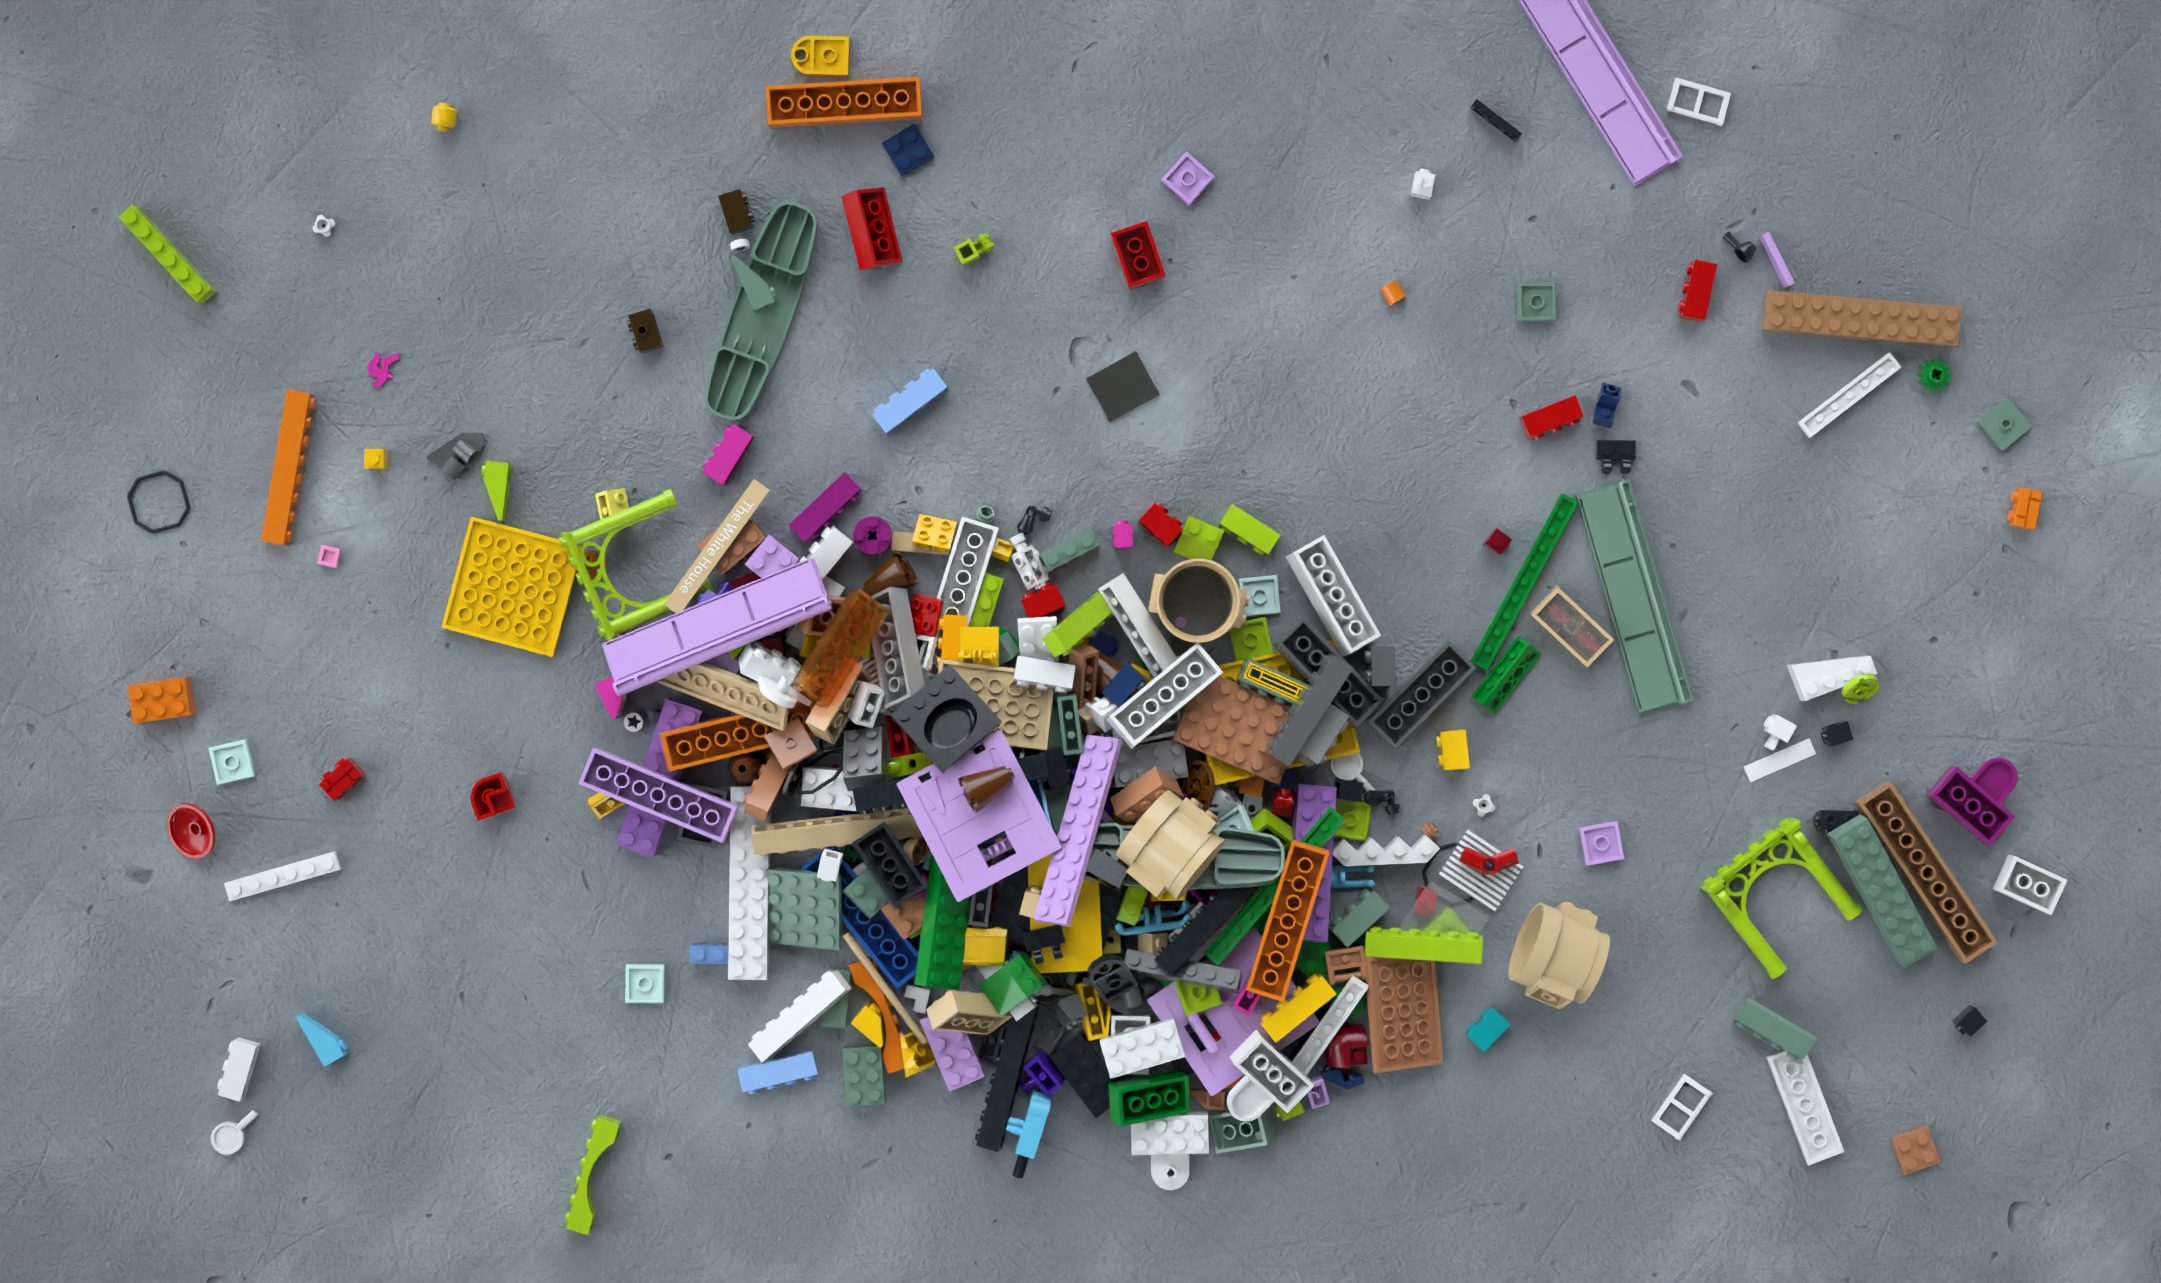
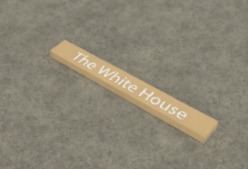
M755 479L751 482L664 603L665 606L675 613L683 611L770 492L768 488Z

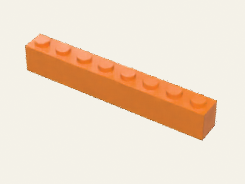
M287 389L261 541L288 545L292 540L293 531H291V526L296 519L294 509L295 504H298L299 493L297 491L303 479L301 468L306 462L304 451L305 447H308L309 444L308 428H311L313 421L311 411L314 410L316 405L314 394Z

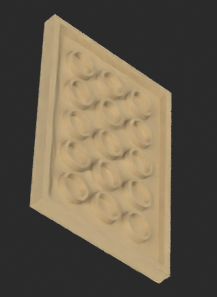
M939 660L938 674L950 664L1002 721L991 733L1002 730L1010 747L1047 750L1053 688L1040 690L1035 685H1028V687L1018 686L1017 682H1013L1015 668Z

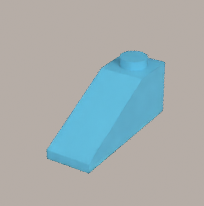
M304 1013L296 1016L297 1021L324 1067L348 1054L346 1042L340 1039L338 1035Z

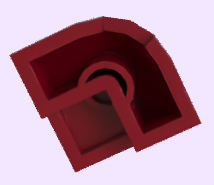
M1363 1024L1342 1025L1326 1047L1327 1066L1350 1068L1354 1065L1368 1064L1367 1047L1369 1046Z

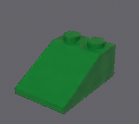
M1024 951L979 984V986L1002 1017L1047 984V981Z

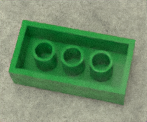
M1176 1069L1109 1083L1110 1120L1123 1127L1189 1113L1188 1075Z

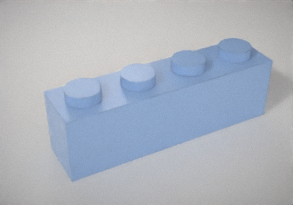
M929 368L919 375L921 378L918 381L914 382L912 380L904 386L906 390L900 394L896 392L889 398L890 402L886 405L882 403L874 409L875 413L872 415L886 434L890 433L948 389L934 368L931 371Z
M814 1049L738 1068L742 1091H748V1094L759 1092V1088L767 1087V1090L776 1088L779 1083L783 1082L786 1085L794 1084L797 1082L796 1079L804 1078V1080L816 1078L815 1075L819 1073Z

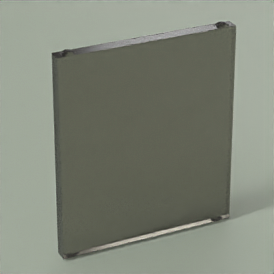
M1136 351L1086 378L1109 422L1160 395Z

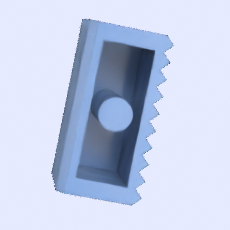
M693 943L690 946V964H728L729 944Z

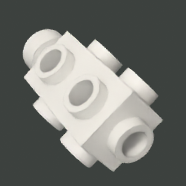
M1020 533L1009 539L1011 545L1017 551L1011 555V558L1027 590L1033 587L1038 590L1046 585L1045 581L1049 580L1048 570L1042 566L1038 550L1034 549L1032 545L1027 547L1024 541L1026 539L1023 533Z

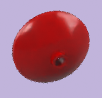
M182 803L170 811L167 818V831L175 848L184 856L192 859H200L207 856L213 850L216 838L214 825L207 813L191 803Z

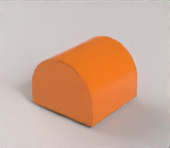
M1397 280L1380 290L1389 306L1406 297Z

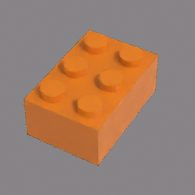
M191 677L128 685L133 724L197 715Z

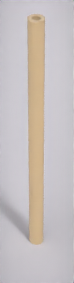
M850 933L844 934L842 937L921 1044L927 1042L928 1040Z

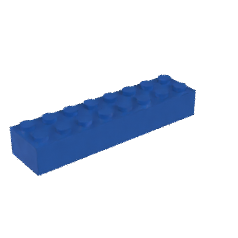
M829 846L825 848L828 850L840 852L836 846ZM823 851L801 869L803 871L818 872ZM842 856L843 860L839 870V874H841L842 920L895 987L899 988L916 974L919 950L909 937L906 939L902 938L881 909L869 919L842 892L857 877L853 867Z

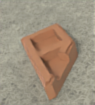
M1190 1089L1191 1095L1195 1097L1205 1110L1225 1111V1090H1221L1214 1096H1211L1207 1090Z

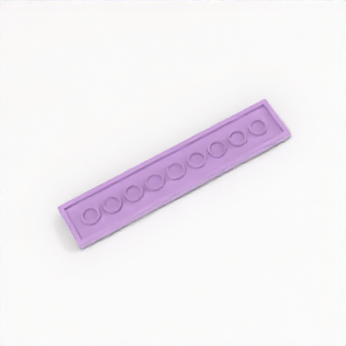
M1086 736L1083 753L1080 757L1057 837L1062 848L1052 854L1034 920L1037 922L1069 927L1071 925L1123 741L1119 738Z

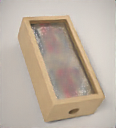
M1557 585L1530 612L1544 628L1587 668L1614 641L1610 634Z

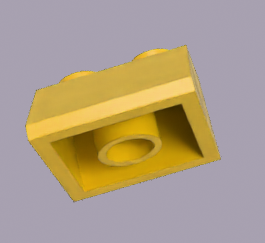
M1466 730L1439 731V736H1436V745L1440 747L1441 755H1438L1439 767L1442 766L1443 770L1469 769Z
M868 1001L853 1018L851 1024L881 1048L885 1042L883 1014L879 1005L875 1002L871 1004Z

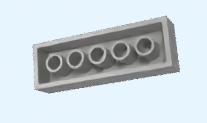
M889 587L865 599L864 602L868 620H873L871 640L880 688L885 691L883 697L884 709L896 710L924 687L925 683L907 589Z

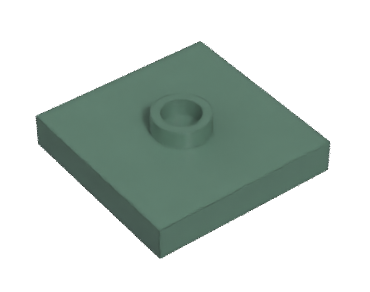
M1556 282L1517 283V322L1557 321Z
M2008 397L1977 421L1978 425L2000 451H2004L2032 427Z

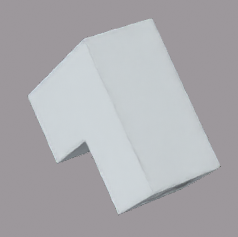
M907 984L904 997L916 999L913 1011L925 1014L931 989Z

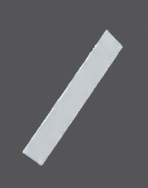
M1809 738L1744 766L1750 782H1753L1813 756L1816 752Z

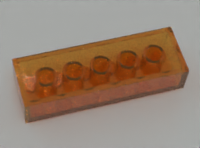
M860 588L851 589L797 673L791 687L817 706L829 708L890 610Z

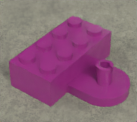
M1990 758L1986 760L1971 777H1968L1958 767L1950 766L1927 792L1926 796L1983 845L1991 846L2015 818L2001 803L2015 788L2018 781V773L2015 766L2004 758Z

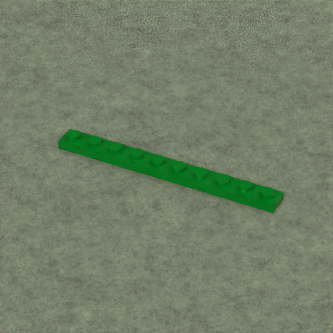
M1563 493L1559 495L1470 660L1473 664L1486 671L1490 667L1573 514L1578 501Z
M1329 807L1301 842L1323 848L1346 820L1332 807ZM1280 877L1270 885L1261 886L1204 952L1217 966L1222 965L1271 908Z

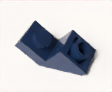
M1602 383L1594 409L1593 424L1611 429L1615 409L1620 400V387Z
M1325 1066L1323 1071H1320L1322 1078L1345 1089L1365 1083L1361 1073L1357 1074V1072L1346 1075V1079H1343L1340 1068Z

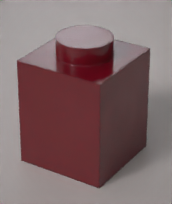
M1495 528L1483 545L1499 556L1512 539L1498 528Z

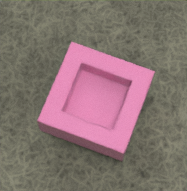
M321 545L317 564L338 568L342 549Z

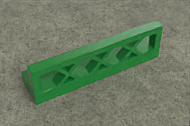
M1517 636L1471 697L1495 715L1541 654L1532 645ZM1531 651L1533 653L1529 660H1526V656ZM1520 668L1519 673L1514 676L1516 669ZM1508 683V687L1502 691L1503 686ZM1496 698L1495 704L1492 707L1489 706L1492 700Z

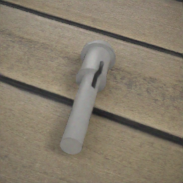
M1047 983L1032 995L1050 996L1054 994L1072 996L1076 994L1075 989L1052 987V985Z

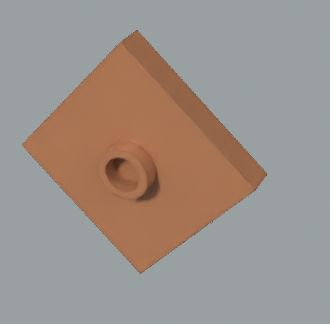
M799 718L789 722L783 731L777 729L764 736L783 770L817 752L815 745Z

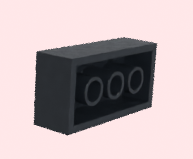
M885 822L852 842L854 851L894 911L927 890V884Z
M1080 1031L1050 1053L1049 1057L1093 1116L1097 1118L1110 1108L1109 1083L1118 1081L1116 1078H1110L1107 1066Z

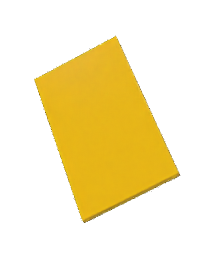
M1052 854L1028 865L1029 888L1031 886L1043 888ZM1083 880L1070 927L1061 925L1065 938V943L1060 944L1063 958L1055 960L1052 946L1041 949L1044 963L1036 964L1032 951V962L1040 973L1087 971L1090 964L1102 956L1099 882ZM1030 917L1031 930L1055 925L1037 922L1034 918Z

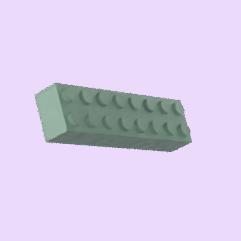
M1860 814L1827 833L1896 962L1905 968L1938 949L1869 820Z

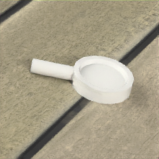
M1359 753L1331 759V770L1339 779L1353 780L1355 778L1358 782L1364 783L1363 787L1367 792L1375 790L1361 775L1363 760Z
M253 1109L238 1124L227 1121L216 1126L211 1134V1143L214 1149L225 1155L233 1154L240 1150L245 1141L243 1129L259 1115L257 1111Z

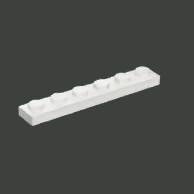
M1890 352L1797 422L1808 438L1812 437L1901 368L1900 364Z
M337 851L226 882L224 885L229 901H233L341 870Z
M1354 975L1349 979L1292 1060V1063L1305 1075L1309 1073L1369 987V985Z

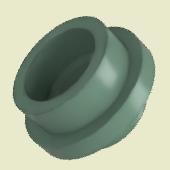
M987 505L980 507L976 512L977 520L985 524L992 523L995 518L993 508Z

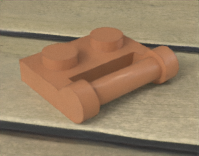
M1362 945L1324 951L1328 984L1330 986L1338 982L1349 981L1352 975L1361 979V981L1366 979V962ZM1353 967L1360 968L1359 972L1334 975V970Z

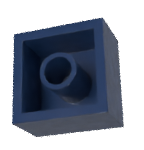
M1125 663L1101 693L1118 707H1121L1144 688L1149 679L1135 667Z

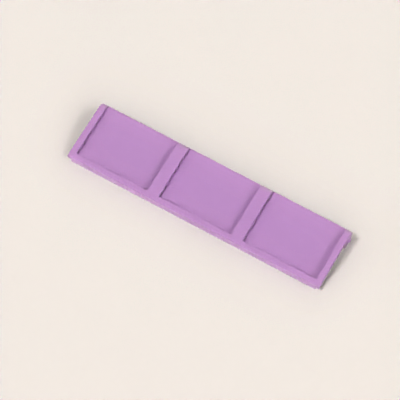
M1518 0L1634 187L1672 163L1679 162L1683 154L1587 0Z
M809 558L603 643L602 647L614 679V691L617 696L624 695L832 609V605L815 558Z

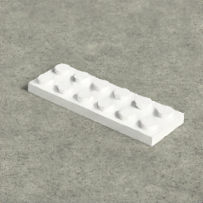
M1056 616L1018 619L1020 656L1059 663V656L1054 657L1042 640L1047 633L1057 626ZM1055 689L1052 705H1058L1057 696L1061 695V693L1055 692Z
M1784 1050L1767 1056V1061L1807 1165L1843 1153L1844 1149L1808 1055L1803 1060L1797 1059V1061L1789 1058Z

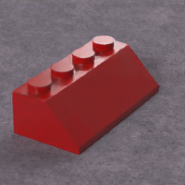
M884 187L855 190L841 196L860 271L903 262Z

